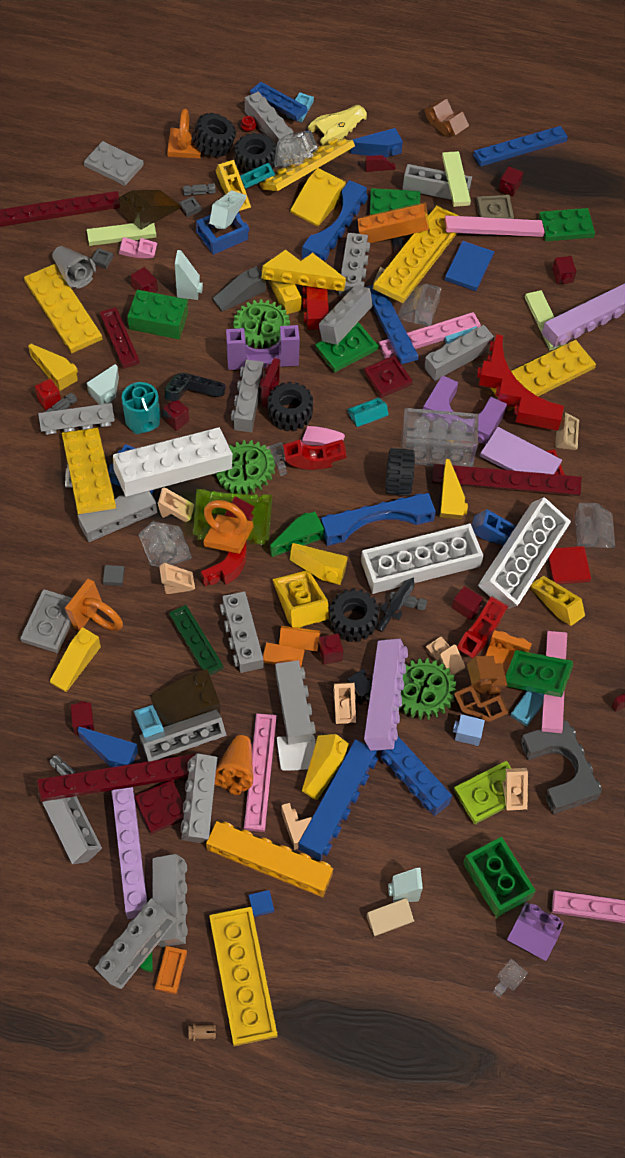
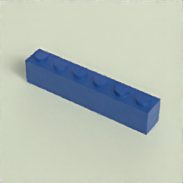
M355 739L299 842L298 850L321 861L324 855L328 856L332 848L330 843L333 837L337 838L342 829L340 827L342 820L346 821L349 817L351 803H356L359 798L360 792L358 790L360 786L366 785L370 776L367 773L370 768L374 769L379 758L376 757L377 750L370 751L368 745Z

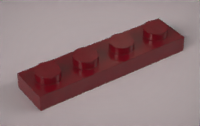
M117 307L101 311L100 317L122 368L125 369L140 364Z

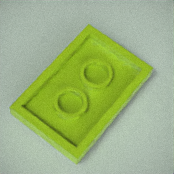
M507 761L454 787L455 794L474 825L506 809L503 781L506 779V769H512Z

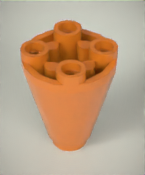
M238 735L233 739L216 766L214 785L229 790L233 795H240L242 791L250 789L254 782L251 740L244 735Z

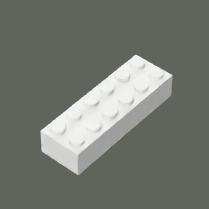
M219 427L114 454L113 466L124 495L127 497L232 469V452Z
M545 497L532 502L478 586L490 597L494 596L509 606L508 609L518 606L571 521Z
M471 524L362 550L361 564L372 594L401 587L405 580L413 577L414 583L480 567L483 553Z

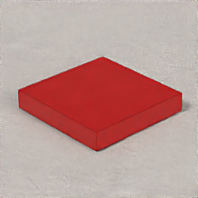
M584 546L553 549L548 557L553 582L557 584H571L591 581Z

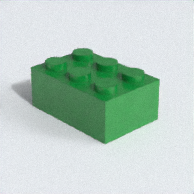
M137 290L128 314L129 330L180 340L189 313L188 299Z
M502 836L465 856L463 865L496 918L532 899L535 894V888Z

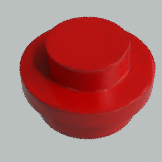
M245 116L241 121V128L245 131H252L257 126L252 116Z

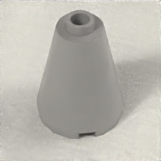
M59 246L54 250L52 257L65 282L70 287L82 288L92 281L93 277L91 276L96 271V267L91 258L64 246Z

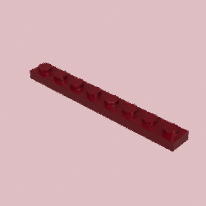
M118 191L0 209V227L120 208Z
M434 463L432 483L443 484L444 464ZM452 465L460 486L570 496L581 495L582 477Z
M196 754L37 779L40 801L45 802L188 778V762Z

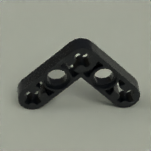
M177 373L165 387L164 398L169 401H178L188 389L213 396H223L226 385L219 381L188 373Z

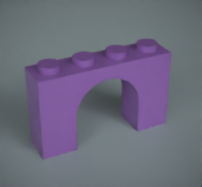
M298 325L280 326V339L278 343L267 349L249 347L245 343L244 328L226 329L228 370L241 369L242 366H245L246 359L264 362V368H267V365L272 363L273 358L280 359V367L299 366L300 339Z
M442 375L423 407L422 417L486 445L505 415L507 404L490 397L479 415L474 417L459 416L449 405L457 392L458 382Z

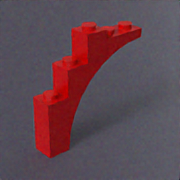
M496 334L495 341H491L489 348L492 355L488 354L487 361H484L483 366L478 368L477 378H480L479 385L495 388V396H498V400L506 403L507 406L515 407L514 415H517V423L558 431L562 421L564 406L538 397L515 378L504 358L503 335Z

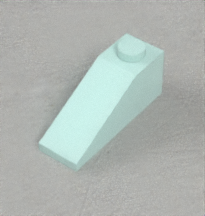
M231 190L216 201L212 206L209 224L215 225L218 229L228 227L243 205L247 195Z
M177 250L175 260L177 297L198 300V295L202 293L203 283H200V275L182 251Z

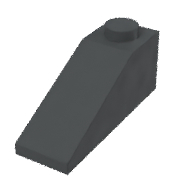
M257 266L241 273L213 298V301L223 312L266 291V279L261 278L262 272Z

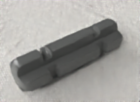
M214 183L208 185L197 184L192 185V187L185 185L183 186V192L185 196H189L192 193L193 195L207 194L206 192L213 194L216 192V187Z
M69 393L65 396V399L62 398L52 406V409L49 408L46 412L65 410L70 407V404L73 405L77 398L74 394Z
M391 592L389 602L392 601L397 592ZM409 595L403 606L417 607L419 610H425L427 600L417 599V597Z
M54 755L50 759V764L55 769L57 768L61 775L76 773L65 761H62L59 755Z

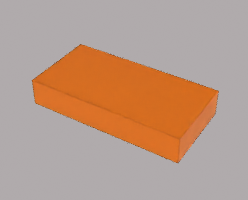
M281 626L279 645L318 651L320 631Z
M266 642L263 663L275 665L277 663L299 660L301 668L305 650Z
M170 946L165 947L155 990L177 995L187 950Z

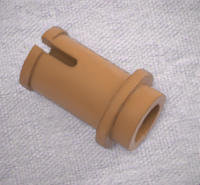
M193 1023V1025L188 1026V1039H193V1042H195V1039H215L216 1033H206V1031H216L215 1024L195 1025Z

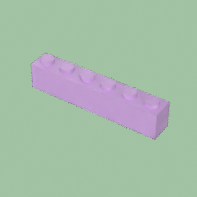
M625 284L545 322L542 335L555 348L560 344H566L573 338H578L587 331H592L599 325L606 324L613 318L620 317L625 313Z
M401 639L378 641L364 737L370 751L394 749L395 741L398 739L396 728L400 722L401 690L404 689L403 674L406 673L405 658L408 657V649L403 645Z
M133 787L112 790L127 919L136 918L141 912L143 905L147 903Z

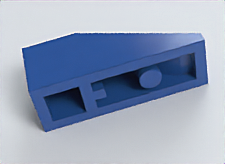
M396 128L352 139L355 147L350 149L351 154L383 155L384 157H389L402 153L403 141Z
M488 509L475 515L472 522V529L475 535L486 541L503 546L516 528L514 524Z
M83 727L78 728L80 739L110 768L134 764L138 753L137 744Z

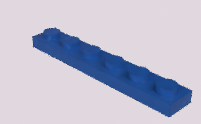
M558 126L475 150L474 157L481 167L566 142L568 136L562 127Z
M373 285L367 286L366 288H370L372 307L400 363L404 364L418 360V354L388 296L374 290Z

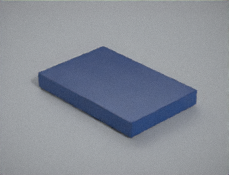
M462 241L445 276V281L477 291L494 255V251Z

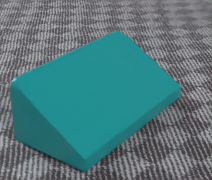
M267 163L241 175L240 178L246 189L274 176L275 173L270 164Z
M379 397L347 409L357 427L388 416L387 404Z

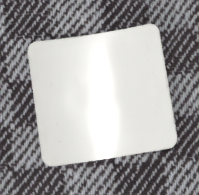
M312 734V741L290 745H288L287 737H277L281 769H308L315 748L314 735Z

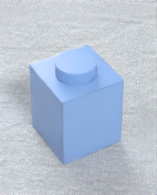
M461 715L460 720L455 721L453 733H456L455 741L479 746L485 720Z

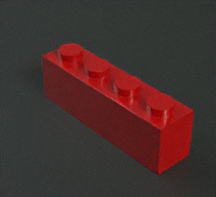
M303 285V295H306V298H303V309H307V312H304V323H307V330L319 329V323L329 314L327 289Z

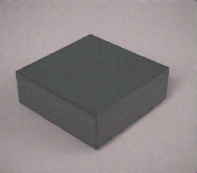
M193 196L179 202V205H181L180 209L186 217L201 211V206Z
M97 248L91 259L95 266L107 269L114 256L111 252Z
M105 565L103 585L123 586L124 566Z

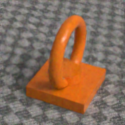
M187 109L181 111L180 129L170 128L168 157H201V151L198 150V147H195L192 141L194 129H189V111Z
M224 500L209 502L205 506L204 516L211 528L203 541L204 546L240 554L254 527L253 521H248L243 511L230 502ZM214 508H224L234 513L237 518L217 515L216 519H214L212 510Z
M90 579L86 580L65 607L73 628L78 631L85 626L90 618L110 631H120L123 627L120 616L110 606L102 602L95 582ZM97 609H100L101 611L106 613L113 620L114 623H111L102 618L100 615H98L96 613Z

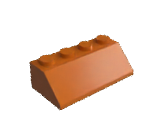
M426 202L358 218L359 233L368 235L367 242L374 243L429 230Z

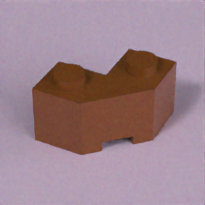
M447 99L436 101L424 109L430 124L446 137L457 135L469 127L463 111L453 113Z
M475 656L467 664L472 687L478 692L497 695L507 686L503 664L495 663L494 656Z
M472 684L454 693L462 712L477 716L488 722L502 717L509 712L501 693L482 701L478 691L472 687Z

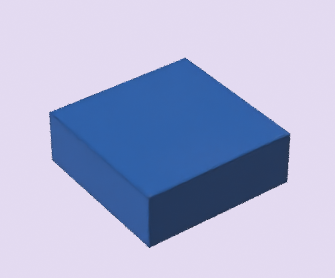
M270 890L249 895L254 917L274 913Z

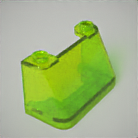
M202 489L196 490L193 535H196L197 539L204 540L211 528L204 516L205 506L214 500H224L231 503L234 496L255 506L252 514H254L252 519L254 527L247 540H254V544H265V541H269L273 495L263 494L258 497L257 494L246 495L216 491L211 493ZM214 508L212 513L225 515L227 509Z

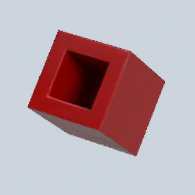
M51 378L35 386L37 399L46 411L49 408L52 409V406L61 400L60 391Z

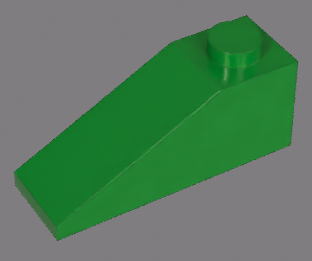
M316 512L304 513L298 517L270 545L271 557L291 551L293 543L305 546L324 539V528Z

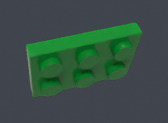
M371 188L370 215L419 204L420 191Z
M588 208L542 211L539 213V219L542 220L545 242L594 238L595 236Z
M357 322L338 344L321 341L315 344V350L335 373L377 351L378 345L361 324Z
M515 650L505 676L507 687L562 698L573 668V661Z

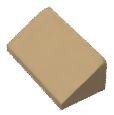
M566 412L562 415L559 430H556L555 447L571 450L578 449L579 419Z
M407 898L367 913V920L374 937L414 922Z

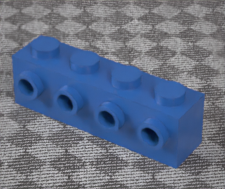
M399 736L395 741L394 749L382 750L381 759L395 772L397 778L406 784L409 791L422 802L424 808L430 811L433 816H436L450 804L451 793Z

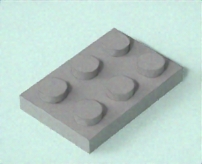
M104 141L84 161L85 167L124 186L144 165L143 160Z
M43 589L20 638L21 642L58 653L71 625L65 607L72 598Z

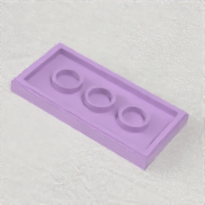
M497 427L480 454V457L501 468L513 471L555 474L562 462V459Z

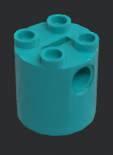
M136 382L127 386L121 397L125 424L135 434L150 432L160 425L161 418L157 390L154 386L145 382Z

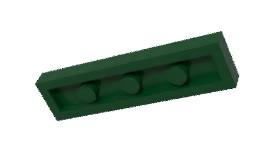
M184 605L170 612L169 617L201 670L208 669L210 676L223 670L222 662L188 606Z

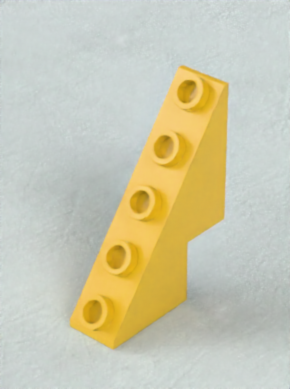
M284 250L262 267V279L336 291H344L346 278L314 253L300 261L287 250Z

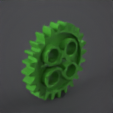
M260 299L259 303L253 300L252 305L247 302V307L241 306V311L237 310V315H234L233 321L234 329L244 328L245 342H248V346L254 344V349L258 345L261 346V349H264V345H267L268 348L271 347V344L276 345L280 339V326H290L289 315H286V309L282 310L281 305L276 307V302L269 304V300L263 303L262 299ZM266 313L264 316V321L262 323L263 314Z
M243 440L242 445L236 442V447L229 445L232 452V469L217 472L216 476L221 486L224 485L225 490L230 489L232 494L237 490L238 495L242 491L248 495L249 490L255 493V488L262 490V484L267 486L266 480H272L271 474H275L274 467H276L270 449L267 450L266 445L261 446L260 442L254 445L253 440L249 444H246V441ZM245 454H246L245 460H246V462H247V464H246L247 480H246V481H245L246 476H245V473H244V471H245L244 455H245Z
M419 658L418 664L411 661L410 667L406 665V673L403 674L404 689L401 690L402 706L399 707V710L404 708L405 715L411 712V718L418 714L419 720L422 719L423 715H426L427 719L430 720V714L437 718L438 711L444 714V707L450 709V702L455 701L453 695L456 692V681H454L453 674L449 675L450 669L444 670L443 663L437 666V660H434L432 664L429 663V658L426 659L425 663H422V660ZM422 676L421 679H416L415 677ZM435 682L441 683L440 685H433ZM409 692L415 693L412 696L407 695ZM433 699L434 701L426 702L425 700Z

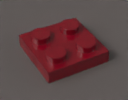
M395 355L364 368L365 375L381 398L411 386L413 382Z
M273 358L272 363L267 365L266 377L261 379L260 388L262 390L260 399H262V407L268 408L270 391L274 390L276 385H279L280 359Z
M173 780L134 796L151 835L184 820V803Z

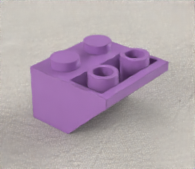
M526 902L507 940L547 961L564 922L556 915L542 911L539 906Z

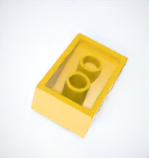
M317 168L307 180L290 213L318 227L341 201V193L346 182Z
M302 571L273 579L274 587L291 627L301 628L329 619L328 600L310 572Z

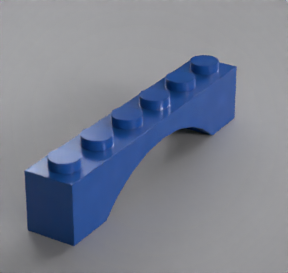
M351 180L347 182L341 193L342 211L338 219L327 229L310 235L302 246L303 259L314 253L321 260H327L330 250L335 248L339 237L342 238L346 227L351 225L354 215L357 216L361 205L366 203L368 195H366L367 187Z
M429 493L416 494L413 497L399 498L391 502H381L378 505L364 506L357 510H346L335 515L329 514L321 518V524L324 528L326 545L329 546L345 542L357 529L375 521L400 520L419 525L434 521L436 511Z

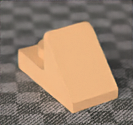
M165 487L162 488L158 501L161 516L164 518L172 514L184 522H188L191 519L195 504Z
M167 563L159 566L161 581L164 583L166 594L193 591L195 589L192 572Z
M439 637L426 646L425 650L433 660H437L438 666L443 663L444 670L450 669L449 675H456L465 669L464 662L455 644L450 647L442 637Z
M354 683L334 684L333 700L335 703L336 724L356 723Z
M526 768L506 769V779L503 781L506 810L527 809L528 771Z
M290 803L282 805L281 813L293 849L296 850L312 817L298 821L296 810L291 809Z

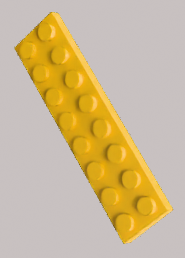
M436 205L428 215L429 230L412 235L376 280L373 289L404 303L457 234L446 232L445 216L459 215Z

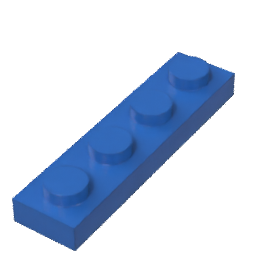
M260 82L250 90L251 94L259 92L266 98L271 107L296 121L308 112L307 106L263 82Z

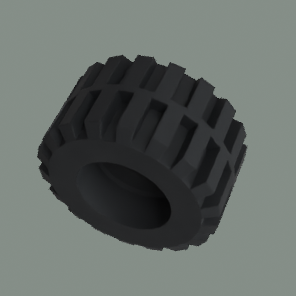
M205 113L197 120L192 133V141L195 147H198V150L206 155H211L212 157L225 156L226 153H229L236 137L235 126L225 116Z
M262 133L245 134V137L242 136L240 140H237L235 145V164L241 173H247L267 163L270 164L272 169L275 167L276 145L273 143L272 138Z
M283 382L280 383V386L276 385L274 390L270 391V396H268V415L274 426L278 425V428L281 430L285 428V431H289V429L296 431L297 428H304V424L308 425L313 414V396L310 395V390L306 389L304 385L300 386L297 382L295 384H292V382L285 384ZM286 404H294L298 407L288 409L283 406Z
M391 448L389 450L385 484L387 494L410 496L414 478V450Z
M351 588V591L346 589L343 590V594L338 593L336 598L332 600L329 616L330 627L332 630H335L334 634L339 633L341 639L345 640L347 638L349 639L348 642H353V639L360 642L361 638L367 639L369 634L372 635L377 627L379 606L376 604V599L374 597L370 598L371 594L368 592L366 594L363 593L362 589L355 591V588ZM355 610L362 613L364 617L360 620H351L345 617L344 613Z

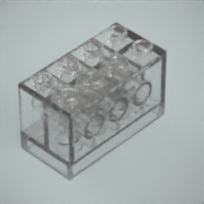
M405 408L400 449L414 450L415 465L434 466V463L444 464L446 459H450L452 465L473 467L478 445L479 414Z

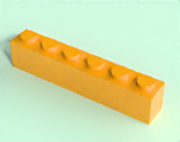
M216 821L206 843L207 851L320 897H324L333 875V868L324 861L316 862L304 853H294L287 846L280 845L279 847L274 845L271 840L264 837L257 838L247 830H237L227 822L220 823Z

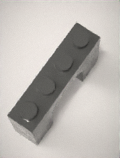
M567 720L563 721L562 733L542 732V729L524 734L520 741L528 760L556 753L566 757L574 767V779L548 789L544 796L553 815L597 800L602 791L600 782L595 780L593 776L592 765L584 757L583 746L578 744L575 738L576 732Z

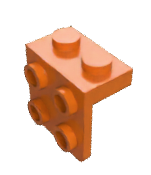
M494 630L486 656H494L495 663H502L506 676L515 650L529 652L532 643L524 638L510 636L504 631Z

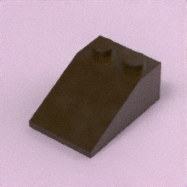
M132 190L119 197L121 214L141 230L181 208V205L161 190Z
M208 669L187 675L151 695L163 727L213 710H217L219 714L221 713L220 702Z

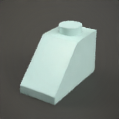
M116 364L87 382L88 394L99 405L108 404L116 398L119 380Z
M415 868L394 875L392 882L388 883L389 896H393V903L407 898L408 902L419 901L423 889L421 869Z

